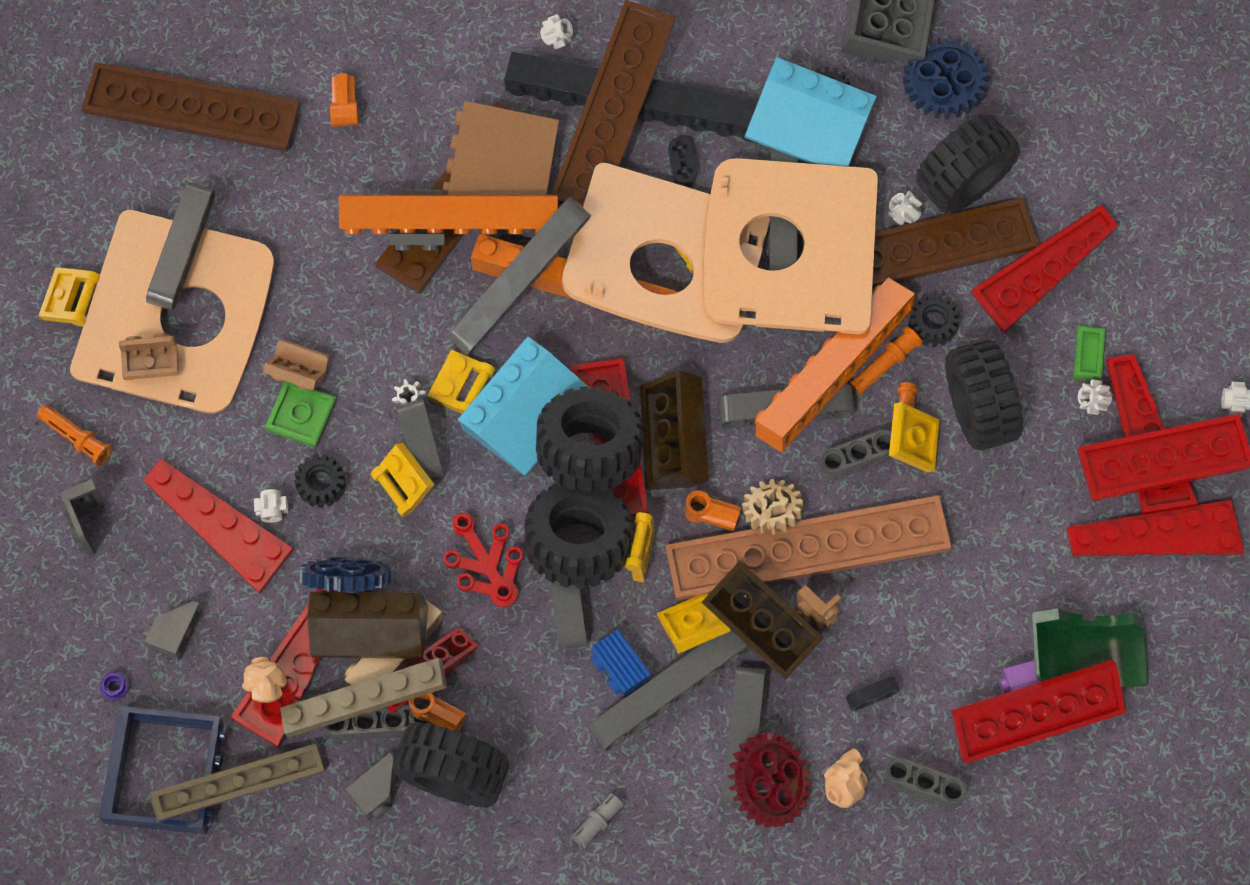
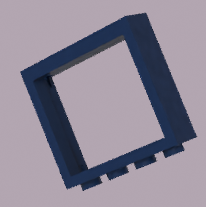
M118 706L99 815L100 820L104 824L206 834L207 826L212 827L214 810L210 809V807L199 810L197 822L171 819L157 822L156 818L117 814L133 722L212 730L205 776L216 773V770L220 771L222 768L223 754L219 753L221 742L225 743L227 738V726H224L221 717Z

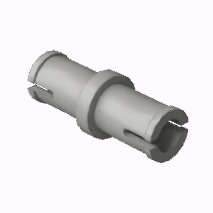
M610 793L595 811L591 810L587 814L588 819L571 835L572 838L585 848L600 830L604 831L608 827L607 822L624 806L623 803Z

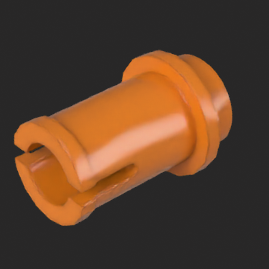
M900 383V387L897 388V393L899 394L898 403L902 402L914 408L915 395H918L916 384Z

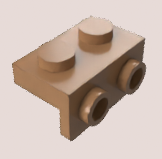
M160 333L153 335V338L142 339L140 336H129L125 340L119 341L122 377L124 380L179 375L177 343L174 336Z
M280 339L277 342L275 355L265 362L263 373L270 375L276 381H288L296 384L302 390H314L325 380L330 356Z
M805 585L797 592L796 613L807 623H810L818 632L824 626L829 629L839 619L837 614L841 610L842 597L836 594L825 604Z

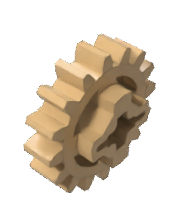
M770 479L768 485L760 481V488L750 487L751 495H744L745 503H742L745 521L751 522L753 530L760 527L762 534L767 529L771 530L772 535L776 534L777 529H781L785 533L787 532V525L795 527V519L802 518L801 511L804 510L803 500L801 499L800 491H795L793 484L786 487L785 480L775 484L774 479Z

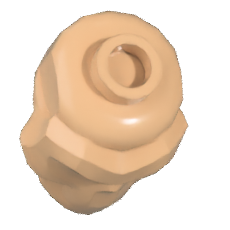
M258 657L253 659L252 664L245 668L242 688L245 691L252 692V699L254 701L269 703L282 697L281 687L286 686L288 680L284 675L283 668L279 667L278 663L269 661L268 657Z
M854 748L843 754L824 774L826 796L831 803L841 808H849L861 800L868 785L867 777L859 765L863 758Z

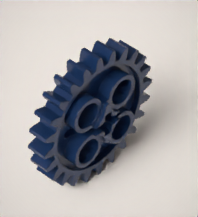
M944 38L943 45H939L936 40H933V47L930 48L927 45L923 60L908 59L909 66L904 67L903 84H905V94H909V102L916 101V110L924 106V115L934 111V118L936 119L940 113H944L945 119H948L949 114L952 112L956 118H959L960 110L969 114V105L977 108V99L984 100V91H988V64L984 63V56H977V48L968 51L967 42L961 47L958 46V39H955L952 45L948 44L947 38ZM954 61V62H956V63H954V64H947L946 62ZM926 73L933 74L932 76H929V77L923 76V75L926 74ZM969 81V83L967 84H961L959 82ZM939 93L947 94L945 96H937Z
M329 557L326 560L316 559V562L308 561V564L303 563L299 567V583H302L303 586H308V588L327 590V592L337 590V592L357 593L364 592V589L375 590V588H383V586H388L391 583V566L382 564L381 561L375 562L373 559L367 560L363 558Z

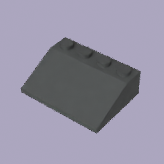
M849 0L841 52L864 58L923 60L926 53L934 0Z

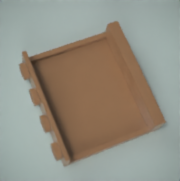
M464 101L463 109H457L454 125L459 126L458 134L453 133L450 149L455 150L453 158L448 157L446 173L450 174L449 182H444L442 191L444 195H546L559 120Z

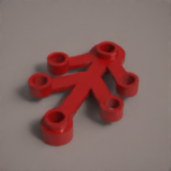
M467 513L456 515L452 521L453 531L456 535L466 539L478 561L461 557L457 551L449 550L443 557L445 566L449 569L460 568L487 575L491 584L474 581L470 574L463 573L457 578L459 590L488 595L491 601L498 607L505 608L513 605L518 597L517 587L513 581L518 565L523 561L522 550L518 547H511L507 550L506 559L508 564L503 578H501L496 570L504 543L510 536L509 528L505 524L494 526L492 530L494 539L488 556L474 532L475 523L472 516ZM460 520L468 521V525L465 527H460L458 523ZM500 529L506 531V534L502 537L496 535V532ZM513 552H517L520 555L516 560L510 559L509 556ZM450 556H455L457 561L455 563H448L447 559ZM463 579L471 581L467 587L462 586L460 583ZM501 589L509 591L508 595L504 597L498 593Z

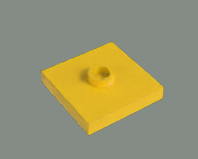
M902 402L895 403L889 456L925 472L935 471L940 419Z
M708 593L693 597L657 613L662 627L678 654L730 632V629L701 603Z

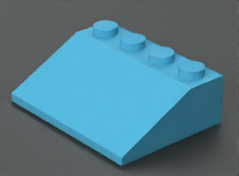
M776 57L744 138L810 164L848 167L871 113L876 96Z
M527 337L458 418V421L463 431L526 477L538 463L536 432L537 419L539 414H541L542 408L546 403H551V399L556 395L560 394L562 396L566 390L572 388L573 390H579L580 387L587 385L549 351Z

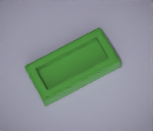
M1085 326L1077 327L1073 379L1101 381L1105 329Z

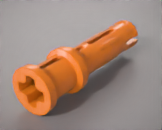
M905 327L903 334L894 342H888L885 347L886 351L856 378L850 381L849 385L853 390L857 389L856 393L861 396L865 390L895 363H903L906 360L905 356L915 347L919 348L922 345L920 337L911 328Z
M49 404L43 405L39 409L37 418L74 444L75 450L80 454L85 453L93 459V463L96 466L103 465L111 456L113 447L109 444H103L96 439L93 432L80 429Z

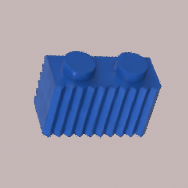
M617 629L605 639H602L601 642L591 647L593 657L590 660L598 672L603 670L609 678L606 682L615 695L620 693L625 699L652 680V673L620 629Z

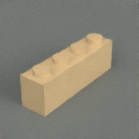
M427 600L428 614L425 642L444 619L442 611ZM361 658L358 663H352L345 673L346 678L344 679L348 687L404 669L411 659Z

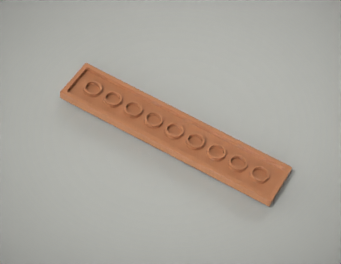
M939 495L796 521L795 527L787 525V532L785 533L781 529H777L775 535H772L770 529H767L762 534L760 528H756L754 530L665 545L676 601L709 594L739 561L765 584H772L951 550Z

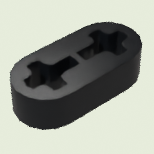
M674 138L668 145V157L673 180L678 185L690 187L697 178L692 145L686 138ZM677 146H681L682 150H684L682 159H679V154L676 151ZM681 166H685L686 172L689 173L687 179H684L681 175Z
M892 676L860 688L845 698L851 711H858L896 695L900 692V688L895 677Z

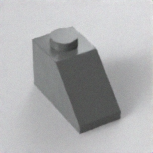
M193 601L156 616L153 624L150 623L144 633V642L148 649L180 661L203 612L200 604Z
M388 753L345 789L347 795L369 821L374 817L379 819L390 809L388 805L392 803L395 774L393 770L394 756L391 753Z

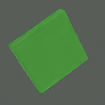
M285 381L265 425V431L317 448L337 398L317 390H302L296 384Z

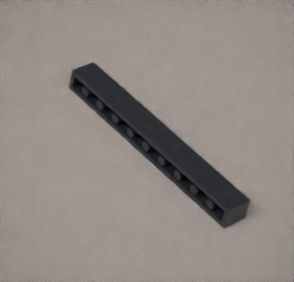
M511 52L504 78L505 91H509L515 96H534L540 101H560L566 106H585L599 68ZM653 79L639 119L646 122L653 120L661 121L671 127L686 126L697 132L707 130L716 132L717 135L722 137L732 135L742 137L743 140L748 142H754L744 137L759 100Z

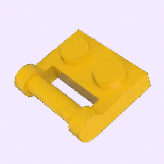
M56 267L39 317L45 321L72 323L83 327L87 319L85 314L100 275L93 271ZM85 282L76 310L71 312L80 283Z
M451 349L427 397L433 402L463 414L482 391L488 378H492L496 369L488 363L479 362ZM473 371L479 373L465 401H458Z
M404 443L395 444L381 464L370 473L375 481L380 482L397 505V511L401 517H405L413 512L434 486V483ZM389 472L408 496L407 500L387 475Z
M640 512L636 513V531L631 554L626 560L625 567L628 571L632 572L633 581L645 582L655 526L653 517L650 514Z

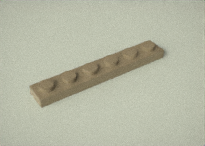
M436 658L281 707L284 734L292 737L445 689L447 685L443 662Z
M315 743L150 792L149 796L157 822L320 774L325 770Z

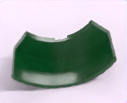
M1059 608L1032 613L1037 680L1043 682L1114 660L1117 664L1121 688L1148 685L1144 619L1134 613L1096 616L1095 621L1083 620V615L1066 612Z

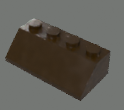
M677 370L641 385L646 489L691 488L709 481L702 377Z
M741 561L727 573L701 602L784 680L793 673L824 639Z
M310 592L307 614L311 657L423 659L428 604L422 593Z

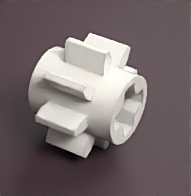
M556 14L542 22L543 27L540 34L545 44H554V48L559 49L571 42L570 37L573 35V27L569 20L566 18L560 20L559 15Z
M910 191L906 195L898 193L889 202V209L891 211L888 215L900 226L905 222L912 224L921 216L922 210L919 206L922 205V202Z
M405 379L403 386L400 388L394 387L397 391V397L392 398V401L397 404L408 403L405 398L408 397L409 392L414 394L411 397V402L422 399V397L427 396V393L425 391H418L421 386L418 381L412 386Z
M1091 380L1090 384L1083 383V387L1078 392V401L1081 404L1080 409H1087L1088 414L1098 415L1099 410L1107 411V407H1109L1112 401V394L1109 391L1110 386L1102 385V381Z
M1232 382L1229 388H1223L1221 406L1222 409H1228L1229 416L1240 414V417H1243L1245 410H1250V390H1247L1244 382Z
M275 489L261 491L260 498H254V512H256V516L261 515L263 522L281 521L282 513H288L287 497H281V491Z

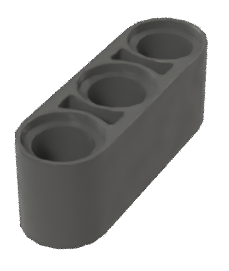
M423 399L397 405L396 409L407 449L430 479L444 476Z
M880 430L826 450L821 456L820 474L826 480L834 481L891 460L893 457L889 456L890 449L881 450L877 446L881 442H885L890 446L891 431ZM858 451L863 453L865 458L858 460L853 458L851 454ZM828 461H835L839 464V467L830 469L826 466V463Z
M550 582L559 649L587 646L580 589H576L575 585H569L567 588L560 586V582Z
M893 758L885 768L884 780L888 786L947 809L958 808L966 796V786L960 779L905 758ZM896 767L900 768L905 772V777L896 779L891 775L890 770ZM927 778L932 782V787L923 789L918 785L917 780ZM947 788H954L959 792L960 797L950 799L946 796L945 790Z

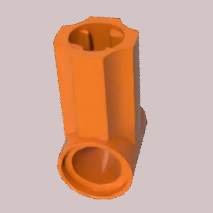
M347 73L337 74V76L332 77V103H330L332 127L359 125L355 77Z
M697 490L688 495L684 514L692 523L704 522L734 532L741 507L710 498L707 493ZM700 503L704 509L696 511L692 509L691 504Z
M432 693L409 700L413 716L435 726H443L459 731L466 718V713L435 697ZM421 699L430 701L429 707L424 710L417 709L415 705Z

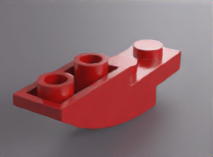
M457 627L425 649L423 659H417L406 668L439 658L443 662L446 678L477 649L478 645L460 627ZM409 700L386 708L393 714L406 704H409Z

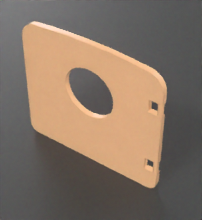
M739 158L728 159L722 162L716 168L705 236L704 307L709 317L718 323L728 325L744 324L755 325V327L821 332L836 331L847 334H863L867 332L871 318L878 183L876 172L869 168ZM774 216L793 223L801 232L804 240V250L800 258L790 267L776 271L764 270L752 265L742 254L739 244L743 230L752 221L762 217ZM739 312H756V318L739 317ZM825 317L841 318V325L825 324Z
M608 163L598 164L594 169L583 206L591 214V217L574 236L562 275L564 291L577 301L617 316L670 332L719 343L734 340L738 337L743 324L728 325L718 323L709 317L704 307V252L711 194ZM769 216L752 221L745 227L740 236L739 244L742 254L756 267H758L770 222ZM750 234L758 237L756 246L747 243ZM651 243L671 245L683 252L689 259L693 269L692 281L684 290L676 294L661 295L650 292L639 285L631 273L630 258L633 253L640 247ZM740 311L739 317L745 318L746 311Z
M126 210L118 218L87 319L71 363V375L74 379L81 382L100 385L112 390L190 408L203 413L215 414L230 406L259 331L274 268L272 253L266 245L260 242L204 228L183 289L192 287L203 288L211 291L221 300L225 308V322L221 332L212 341L202 346L186 347L177 344L179 375L124 380L122 377L119 341L125 340L129 336H140L143 339L153 338L155 334L165 333L161 325L163 308L146 303V295L173 221L134 210ZM100 371L115 374L113 382L99 379ZM182 391L196 394L195 401L190 402L180 399Z

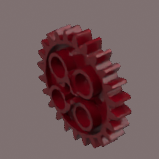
M763 733L747 738V743L739 745L741 751L733 753L737 762L729 764L735 770V774L728 775V778L735 780V784L729 787V790L737 792L733 802L741 801L742 804L739 812L748 810L746 819H755V825L757 826L764 824L765 828L793 823L794 817L802 815L799 809L807 807L803 798L811 796L805 790V787L812 785L810 781L805 780V776L811 773L810 770L803 769V765L806 764L807 760H800L798 758L801 749L792 750L794 742H785L784 735L776 737L775 733Z

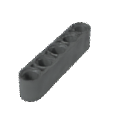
M191 182L186 184L148 287L146 303L169 310L175 309L214 203V189Z
M845 384L812 421L853 416L855 409L852 387ZM784 389L730 394L720 397L718 405L721 427L733 429L756 426L755 418L762 409L766 410L771 405L774 396L779 391L783 392Z
M737 666L722 801L724 803L742 804L741 801L733 802L737 792L729 790V787L735 784V780L728 778V775L735 774V770L729 764L737 762L733 753L741 751L739 745L747 743V738L759 734L765 669Z
M448 703L463 712L462 708L456 703ZM418 704L415 707L424 710L430 704ZM409 705L403 706L393 714L384 707L343 720L345 725L339 731L331 730L332 724L324 726L327 735L334 741L402 738L405 729L413 723L416 724L417 718L413 716ZM399 717L402 719V722L398 727L393 728L387 725L389 719ZM363 719L373 720V725L369 729L359 728V723ZM465 720L459 731H462V729L464 728Z

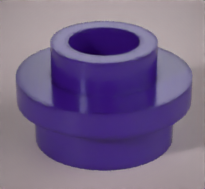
M118 672L108 673L100 682L102 695L112 701L123 698L129 689L126 677ZM119 683V689L111 691V684Z

